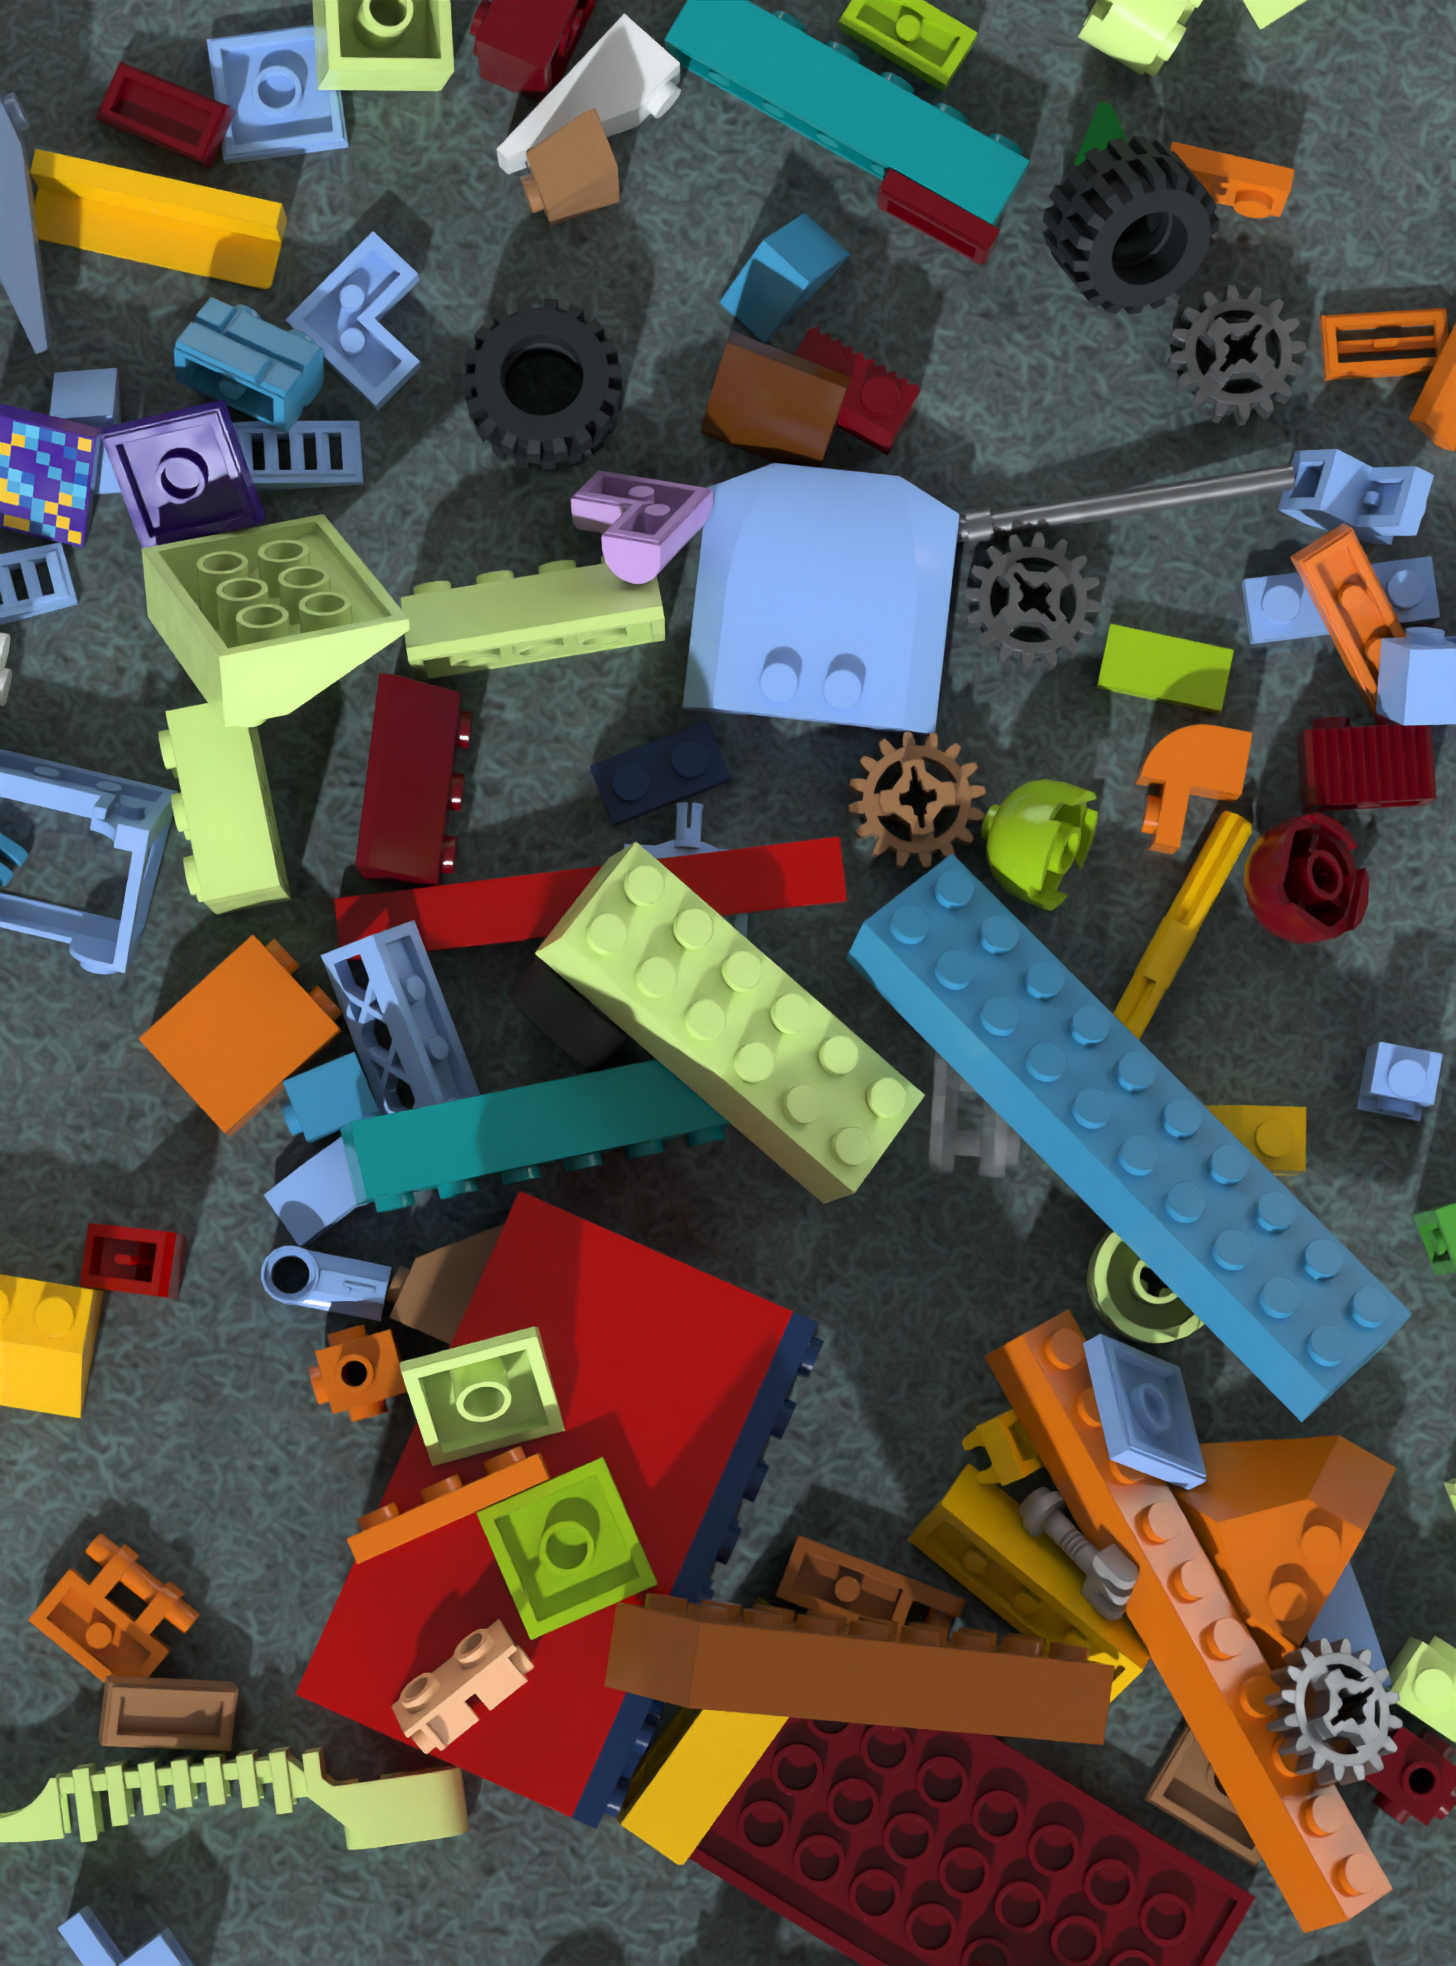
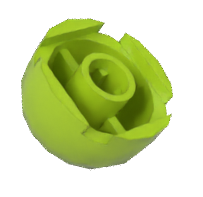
M1040 779L1028 781L1009 793L1001 805L994 804L990 807L982 824L981 837L987 841L986 857L993 878L1005 892L1021 901L1053 911L1064 902L1069 894L1058 891L1062 878L1074 860H1076L1081 870L1093 843L1098 811L1086 806L1088 801L1096 799L1094 792L1065 782Z

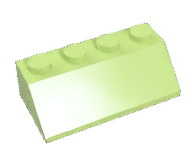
M603 555L601 556L602 564L577 568L574 560L554 561L539 566V574L519 578H514L513 571L509 570L488 572L476 577V585L451 588V582L433 581L413 587L414 595L400 597L402 611L409 618L410 630L405 633L409 664L416 681H423L664 641L665 617L657 576L644 584H632L624 581L610 570Z

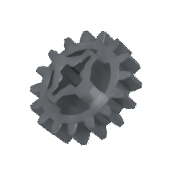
M1228 285L1222 302H1218L1210 291L1204 293L1200 300L1202 313L1187 307L1180 318L1187 329H1174L1171 334L1169 343L1182 349V351L1170 354L1167 361V368L1183 370V374L1177 379L1174 389L1176 393L1192 389L1195 396L1190 409L1193 412L1202 408L1205 403L1213 406L1212 422L1219 423L1226 411H1234L1238 426L1245 425L1249 419L1250 410L1253 408L1263 419L1270 417L1274 410L1271 397L1278 402L1286 404L1293 391L1285 381L1299 382L1303 376L1305 369L1299 364L1291 362L1302 357L1307 349L1305 342L1291 341L1290 336L1297 330L1300 323L1297 318L1288 319L1284 322L1280 320L1278 315L1284 304L1280 299L1272 302L1268 307L1260 304V288L1255 287L1247 300L1239 299L1235 285ZM1238 317L1248 319L1249 321L1228 324L1224 318ZM1268 336L1271 337L1276 348V368L1274 367L1275 361L1267 355L1265 339ZM1249 338H1253L1247 349L1248 353L1245 359H1240L1235 365L1231 364L1225 372H1221L1227 360L1226 356L1229 350L1233 351L1239 345L1243 346ZM1196 343L1200 344L1199 348L1208 356L1209 370L1204 376L1199 369L1196 359ZM1245 385L1253 392L1234 394L1223 390L1226 387Z
M1036 532L1030 547H1023L1016 534L1010 536L1007 542L1008 553L1005 555L995 547H989L985 553V558L990 568L987 569L974 565L969 575L981 587L965 590L963 595L964 603L977 607V611L967 616L965 620L966 628L982 627L984 630L977 643L979 650H984L995 644L1000 648L996 663L1000 666H1003L1010 659L1011 655L1020 657V668L1023 673L1029 672L1034 658H1041L1048 671L1055 669L1057 665L1056 652L1061 651L1070 659L1075 658L1080 649L1074 637L1077 636L1081 639L1090 640L1095 631V628L1084 620V617L1097 616L1102 609V603L1087 599V595L1095 591L1100 582L1098 577L1082 578L1080 575L1088 560L1086 556L1081 555L1069 561L1064 557L1068 541L1061 539L1054 549L1050 550L1044 548L1043 533ZM1022 564H1041L1051 568V570L1047 573L1027 571ZM996 581L1001 591L1006 595L1005 607L994 617L990 605V594L992 586ZM1070 588L1073 596L1074 610L1071 622L1068 625L1065 621L1066 616L1059 609L1060 597ZM1023 590L1029 596H1034L1038 592L1045 596L1046 599L1041 607L1043 614L1035 608L1029 609L1026 613L1019 608L1023 598ZM1018 631L1038 633L1043 642H1024L1012 636Z
M1326 1638L1303 1644V1648L1287 1652L1283 1656L1287 1666L1273 1670L1270 1674L1271 1679L1280 1687L1279 1692L1266 1695L1264 1703L1276 1708L1278 1712V1718L1267 1723L1268 1731H1282L1285 1740L1277 1750L1280 1756L1295 1753L1298 1756L1295 1772L1300 1776L1316 1772L1319 1785H1327L1339 1781L1342 1786L1365 1780V1775L1380 1772L1384 1769L1381 1756L1395 1753L1397 1750L1394 1741L1387 1736L1388 1731L1401 1728L1403 1722L1398 1717L1390 1715L1389 1705L1395 1704L1400 1700L1399 1693L1385 1692L1382 1683L1389 1675L1388 1670L1382 1668L1372 1671L1368 1667L1372 1652L1366 1648L1351 1653L1350 1640L1343 1638L1329 1643Z

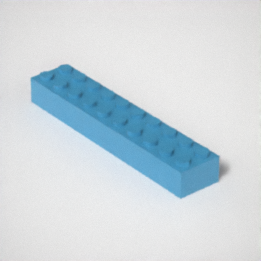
M953 854L946 857L863 922L846 960L1301 1422L1381 1350L1410 1318L1412 1313Z

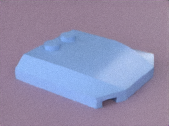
M772 463L708 487V490H713V508L711 516L703 525L683 709L869 727L875 731L903 734L904 732L911 731L912 735L929 736L931 732L935 733L960 514L901 476Z

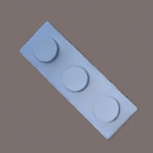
M1431 556L1371 563L1401 626L1436 622L1440 619ZM1298 572L1248 578L1242 581L1250 644L1330 635Z

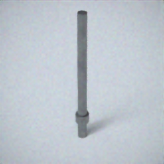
M1292 464L994 512H990L989 506L964 510L965 516L959 517L957 543L969 541L970 547L994 544V537L1291 490L1295 489Z

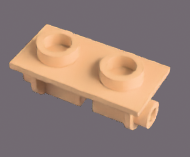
M498 1619L487 1629H478L467 1635L456 1647L454 1655L434 1672L423 1673L409 1682L403 1689L400 1699L391 1707L403 1733L407 1738L411 1736L425 1754H428L435 1747L442 1751L479 1720L477 1714L466 1702L469 1697L475 1693L491 1711L528 1681L525 1674L533 1669L535 1665L519 1645L515 1646L505 1626Z

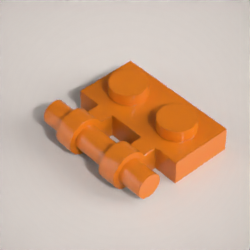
M100 1533L91 1542L85 1553L103 1567L101 1572L91 1583L77 1570L70 1568L30 1616L28 1621L104 1683L106 1676L150 1678L173 1650L153 1632L166 1619L179 1631L186 1634L201 1614L182 1599L185 1592L171 1581L166 1585L141 1566L137 1562L140 1555L129 1546L124 1544L120 1548L104 1534ZM120 1582L148 1604L137 1620L108 1597Z

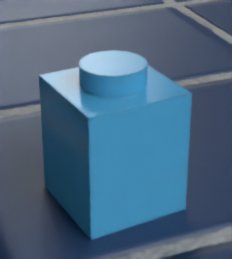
M355 1052L282 1081L288 1097L278 1100L287 1126L293 1136L303 1132L306 1141L311 1144L340 1133V1129L351 1121L381 1116L382 1114L373 1095L361 1060Z

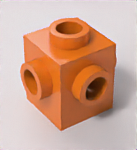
M363 1324L328 1334L327 1338L330 1347L315 1351L319 1365L309 1367V1375L318 1404L321 1405L329 1402L332 1414L348 1411L351 1423L389 1412L386 1399L408 1393L400 1369V1362L404 1360L396 1332L393 1329L367 1336ZM356 1361L363 1363L367 1369L366 1380L359 1386L354 1385L348 1377V1370Z

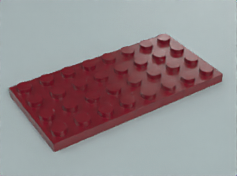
M794 1717L788 1718L689 1857L690 1860L862 1966H1216L1256 1898L1242 1887L993 1735Z

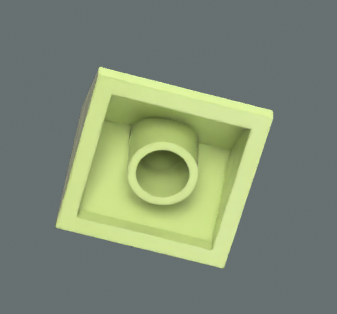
M530 1327L400 1362L401 1373L432 1466L565 1431L538 1327Z

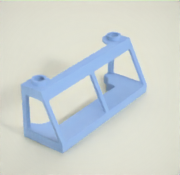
M0 749V797L92 818L90 830L108 836L114 842V848L132 852L121 920L0 892V927L70 943V954L80 961V966L89 972L97 974L125 973L139 951L173 816L171 794L178 793V791ZM150 847H151L150 854H149V858H148V862H147V866H146V870H145V865H146L148 850H149Z

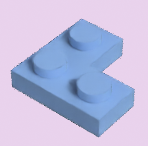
M372 231L285 321L291 330L303 331L316 342L317 346L322 347L323 360L377 411L421 368L420 361L379 323L420 281L419 274Z

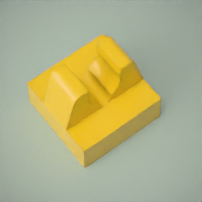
M1013 1409L976 1426V1429L962 1441L965 1451L974 1449L977 1446H983L990 1457L991 1467L976 1474L977 1480L981 1484L1001 1483L1004 1486L1022 1479L1045 1466Z

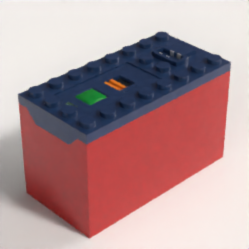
M519 1191L449 1349L534 1326L538 1327L565 1431L432 1466L418 1422H416L378 1509L395 1502L399 1514H403L425 1504L420 1492L422 1489L458 1474L463 1486L486 1477L488 1473L483 1462L519 1446L522 1447L526 1458L541 1452L551 1475V1478L548 1480L604 1457L658 1584L530 1640L477 1513L474 1512L357 1564L356 1560L354 1561L295 1695L421 1750L411 1736L407 1738L403 1733L391 1706L400 1699L403 1689L414 1678L423 1673L434 1672L454 1655L458 1644L467 1635L478 1629H487L499 1619L505 1626L515 1646L519 1645L535 1665L533 1669L525 1674L528 1681L491 1711L474 1693L466 1702L477 1714L479 1720L452 1741L444 1750L440 1751L435 1747L428 1754L593 1828H598L604 1813L616 1818L630 1788L631 1777L641 1754L644 1755L664 1705L663 1701L604 1686L617 1603L645 1605L647 1593L688 1599L687 1608L688 1603L701 1604V1599L712 1600L715 1590H712L711 1586L714 1580L707 1576L714 1560L727 1565L742 1531V1528L738 1526L740 1520L733 1518L741 1498L754 1503L770 1466L765 1464V1460L759 1458L768 1436L778 1440L782 1439L797 1404L785 1398L795 1375L803 1378L809 1377L824 1343L823 1340L812 1336L818 1322Z

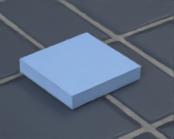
M314 24L207 39L215 100L230 106L235 111L221 144L225 164L349 147L341 90H317Z
M1099 1334L1084 1342L1083 1346L1110 1460L1188 1490L1207 1481L1180 1367L1103 1334Z

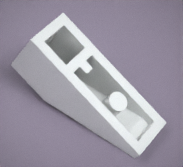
M624 13L496 149L499 167L507 174L527 168L526 153L583 112L595 108L606 137L639 126L650 113L656 119L660 118L670 109L681 93V89L676 86L680 82V63Z

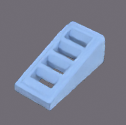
M263 421L232 422L256 492L364 485L359 421H296L288 433ZM329 437H341L343 470H331ZM315 438L317 470H305L304 439ZM278 441H290L291 470H280ZM253 442H264L265 470H254Z
M59 542L0 554V593L3 604L0 605V625L79 604L62 543ZM47 562L55 594L43 596L35 564ZM19 568L22 569L29 599L20 601L17 599L10 571Z

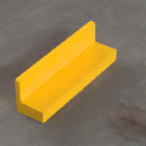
M35 149L30 174L38 187L34 206L39 240L258 289L268 290L271 288L288 220L282 203Z
M967 1464L945 1496L924 1517L908 1540L1020 1633L1046 1638L1044 1650L1050 1651L1051 1642L1084 1646L1090 1648L1088 1660L1114 1665L1110 1696L1111 1703L1144 1670L1151 1658L1126 1611L1118 1620H1109L1103 1617L1080 1593L1087 1575L1074 1563V1560H1071L1065 1551L1046 1532L1032 1537L1022 1526L1023 1518L1018 1513L1021 1505L996 1484L979 1483L976 1474L980 1473V1471L973 1465Z
M759 1596L750 1609H754L755 1605H772ZM680 1706L634 1770L630 1788L616 1820L621 1826L676 1864H684L789 1717L692 1709Z

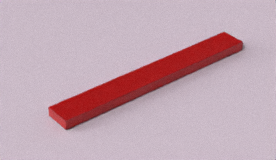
M839 836L657 859L722 917L848 902L842 843ZM602 866L334 898L339 948L413 920L416 923L427 953L545 939ZM359 954L346 960L347 962L362 961V958Z

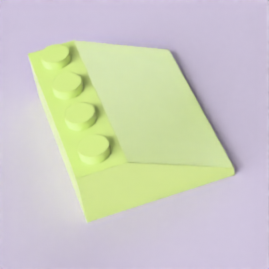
M324 514L142 548L148 618L224 727H254L264 723L268 718L291 713L410 630L407 615Z

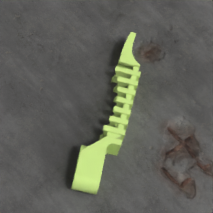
M289 1746L275 1748L269 1753V1756L259 1757L258 1749L240 1752L236 1759H226V1752L213 1753L206 1756L202 1762H194L193 1755L176 1757L171 1761V1764L162 1765L161 1757L145 1759L138 1764V1767L130 1768L128 1760L112 1762L105 1767V1770H97L96 1763L83 1764L74 1768L71 1773H59L55 1778H50L42 1793L30 1805L16 1811L0 1813V1842L65 1838V1833H72L67 1794L75 1793L81 1842L97 1840L99 1832H104L100 1791L108 1790L112 1827L128 1825L130 1817L135 1816L132 1788H141L145 1816L159 1814L161 1807L167 1805L164 1785L174 1786L176 1809L193 1807L194 1799L199 1798L197 1783L206 1782L209 1806L225 1804L226 1797L231 1796L229 1780L239 1779L242 1808L259 1806L260 1798H264L262 1784L273 1783L277 1815L292 1813L293 1806L297 1804V1798H310L344 1825L348 1850L439 1839L464 1834L470 1830L461 1768L448 1765L380 1775L381 1779L358 1782V1778L336 1781L326 1773L323 1747L307 1749L302 1753L303 1763L291 1754Z

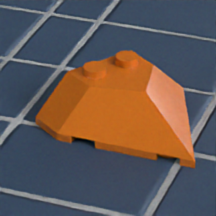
M1341 1435L1199 1443L1207 1481L1190 1490L1167 1481L1165 1482L1270 1670L1273 1671L1286 1667L1283 1656L1287 1652L1299 1649L1365 1534L1395 1473L1396 1467Z

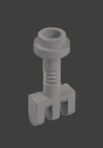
M1047 1487L1038 1488L1023 1501L1018 1513L1023 1518L1022 1526L1032 1537L1046 1532L1087 1575L1080 1593L1106 1619H1120L1124 1614L1127 1602L1138 1579V1568L1114 1543L1099 1552L1065 1516L1068 1507L1060 1492H1051Z

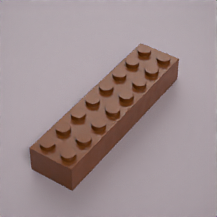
M654 1593L646 1594L645 1605L617 1603L604 1684V1686L692 1709L1104 1745L1115 1666L1088 1660L1090 1652L1088 1647L1051 1642L1050 1651L1044 1650L1046 1638L1007 1632V1637H1002L1000 1644L996 1643L998 1633L959 1627L958 1631H952V1637L947 1638L949 1628L919 1622H909V1626H902L901 1633H897L899 1622L859 1616L858 1621L850 1620L849 1627H846L847 1616L819 1611H807V1615L797 1614L796 1622H794L795 1611L764 1605H755L754 1609H743L741 1616L742 1605L701 1599V1604L688 1603L687 1608L688 1599Z

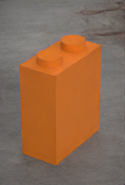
M251 935L138 1038L218 1127L229 1136H233L285 1088L282 1081L302 1073L344 1034L334 1022L343 1012L318 985L309 993L304 990L291 975L300 965L275 938L264 946L254 935Z

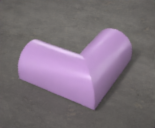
M600 470L571 497V513L576 528L602 534V551L606 564L620 579L632 584H644L654 579L702 528L711 516L713 508V490H708V488Z

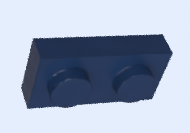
M708 720L590 765V770L613 827L731 781Z

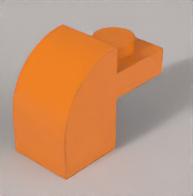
M1208 724L1190 725L1168 734L1152 749L1142 763L1135 780V784L1159 788L1158 796L1147 795L1141 819L1140 832L1151 834L1148 850L1173 855L1180 848L1190 794L1232 803L1242 795L1252 732Z

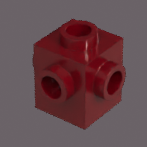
M1404 1726L1388 1731L1387 1736L1394 1741L1397 1750L1395 1753L1381 1756L1384 1769L1380 1772L1365 1775L1364 1781L1378 1791L1371 1802L1401 1825H1404L1410 1816L1425 1826H1428L1433 1817L1442 1820L1456 1805V1766L1450 1762L1456 1750L1426 1728L1422 1730L1418 1737ZM1419 1768V1779L1416 1783L1409 1785L1410 1774Z

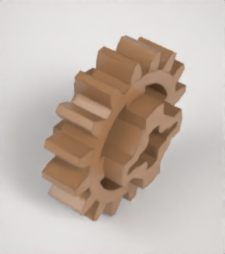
M911 731L904 732L901 748L896 750L886 739H883L878 744L879 754L882 759L877 762L873 758L863 756L859 766L868 775L867 780L861 778L851 779L848 788L853 793L862 796V801L854 802L848 805L847 808L848 816L863 817L865 823L856 831V838L863 840L873 836L877 840L872 854L876 859L883 856L888 850L896 853L895 868L899 870L903 869L908 857H917L921 870L927 871L931 865L932 854L938 853L943 860L950 854L955 856L951 845L952 842L956 841L961 845L969 847L974 840L970 831L964 827L965 824H981L984 819L985 813L971 807V802L985 796V787L978 785L970 786L968 779L977 771L978 766L975 762L967 763L961 767L956 763L955 760L961 748L957 743L950 746L945 753L938 750V737L936 733L931 732L924 746H918L915 744ZM924 762L931 763L942 769L952 781L940 782L925 770ZM899 764L900 779L890 790H883L880 793L874 794L875 787L884 773ZM912 774L914 775L915 786L919 787L921 796H932L933 799L932 802L926 805L921 820V828L919 827L918 816L914 815L912 806H901L900 800L907 797ZM958 809L956 820L944 834L934 839L933 822L941 812ZM879 819H893L908 831L909 841L892 835L885 829Z

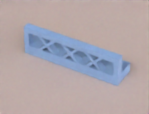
M414 920L321 955L373 1095L382 1113L381 1115L409 1110L401 1104L396 1091L399 1078L410 1085L415 1098L413 1109L480 1095ZM360 954L369 977L366 991L356 985L346 959ZM376 1018L387 1025L392 1037L389 1051L380 1046L373 1031Z

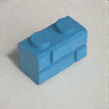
M210 297L196 315L195 322H190L176 340L174 347L176 382L217 401L224 400L226 405L287 433L301 416L304 406L308 407L321 390L324 382L322 347L317 346L316 342L303 331L292 329L287 332L263 321L256 311L242 304L232 307Z

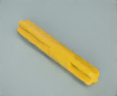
M1229 811L1221 813L1113 1012V1015L1138 1040H1140L1164 993L1168 991L1197 937V932L1252 833V824L1236 813Z

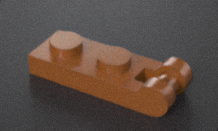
M797 1535L775 1593L776 1597L812 1611L847 1616L846 1624H849L850 1620L858 1621L859 1616L899 1622L897 1633H901L902 1626H907L904 1625L912 1601L929 1606L924 1623L947 1628L950 1627L954 1616L960 1618L966 1600L800 1535Z

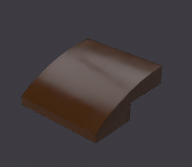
M732 332L726 343L712 387L701 434L775 463L822 468L852 377Z

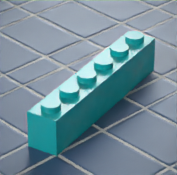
M687 0L665 37V50L680 63V66L877 178L884 180L888 171L892 169L995 227L998 225L1024 181L1030 160L1021 156L1023 151L1016 143L1000 134L991 133L987 137L967 125L968 119L950 105L937 102L933 106L913 95V87L893 73L882 72L881 75H878L859 64V57L848 47L835 41H828L826 45L806 34L804 25L786 12L774 10L771 14L751 3L752 0Z
M656 1059L351 1121L342 1127L340 1131L356 1205L375 1202L377 1213L415 1205L413 1193L438 1188L439 1196L442 1200L478 1192L476 1180L501 1175L503 1186H510L540 1179L539 1167L563 1162L565 1173H572L602 1166L601 1154L624 1149L626 1159L634 1160L665 1152L662 1141L686 1136L688 1148L725 1140L723 1128L730 1127L732 1124Z

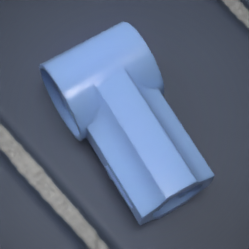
M282 1246L273 1250L265 1258L261 1268V1281L265 1291L273 1299L286 1305H298L381 1322L392 1267L307 1250L298 1246ZM288 1257L302 1259L309 1268L307 1285L301 1291L294 1294L281 1292L273 1280V1272L276 1265Z

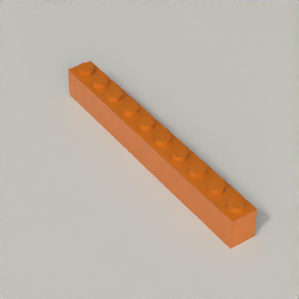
M1068 1309L984 1357L1086 1540H1089L1090 1544L1099 1552L1114 1543L1138 1568L1139 1576L1125 1611L1304 1933L1348 1921L1393 1890L1335 1784L1319 1785L1316 1772L1300 1776L1295 1772L1298 1756L1295 1753L1280 1756L1277 1750L1285 1740L1282 1731H1268L1267 1723L1278 1718V1712L1276 1708L1264 1703L1266 1695L1279 1692L1280 1687L1271 1679L1270 1674L1272 1671L1167 1483L1162 1479L1110 1460L1083 1343L1087 1340Z

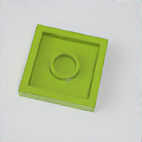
M604 1457L476 1512L530 1640L658 1584Z

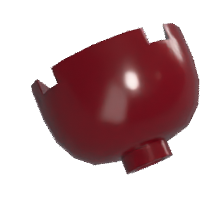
M1310 813L1301 817L1284 820L1265 832L1251 848L1244 864V888L1248 904L1256 919L1270 934L1296 944H1306L1339 938L1344 932L1354 930L1361 924L1368 907L1369 878L1366 867L1356 870L1354 859L1349 851L1358 848L1353 836L1336 819L1322 813Z

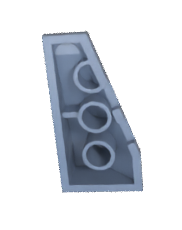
M0 88V280L35 354L47 350L52 345L27 144L21 131L30 128V124L16 94L11 92L4 96Z

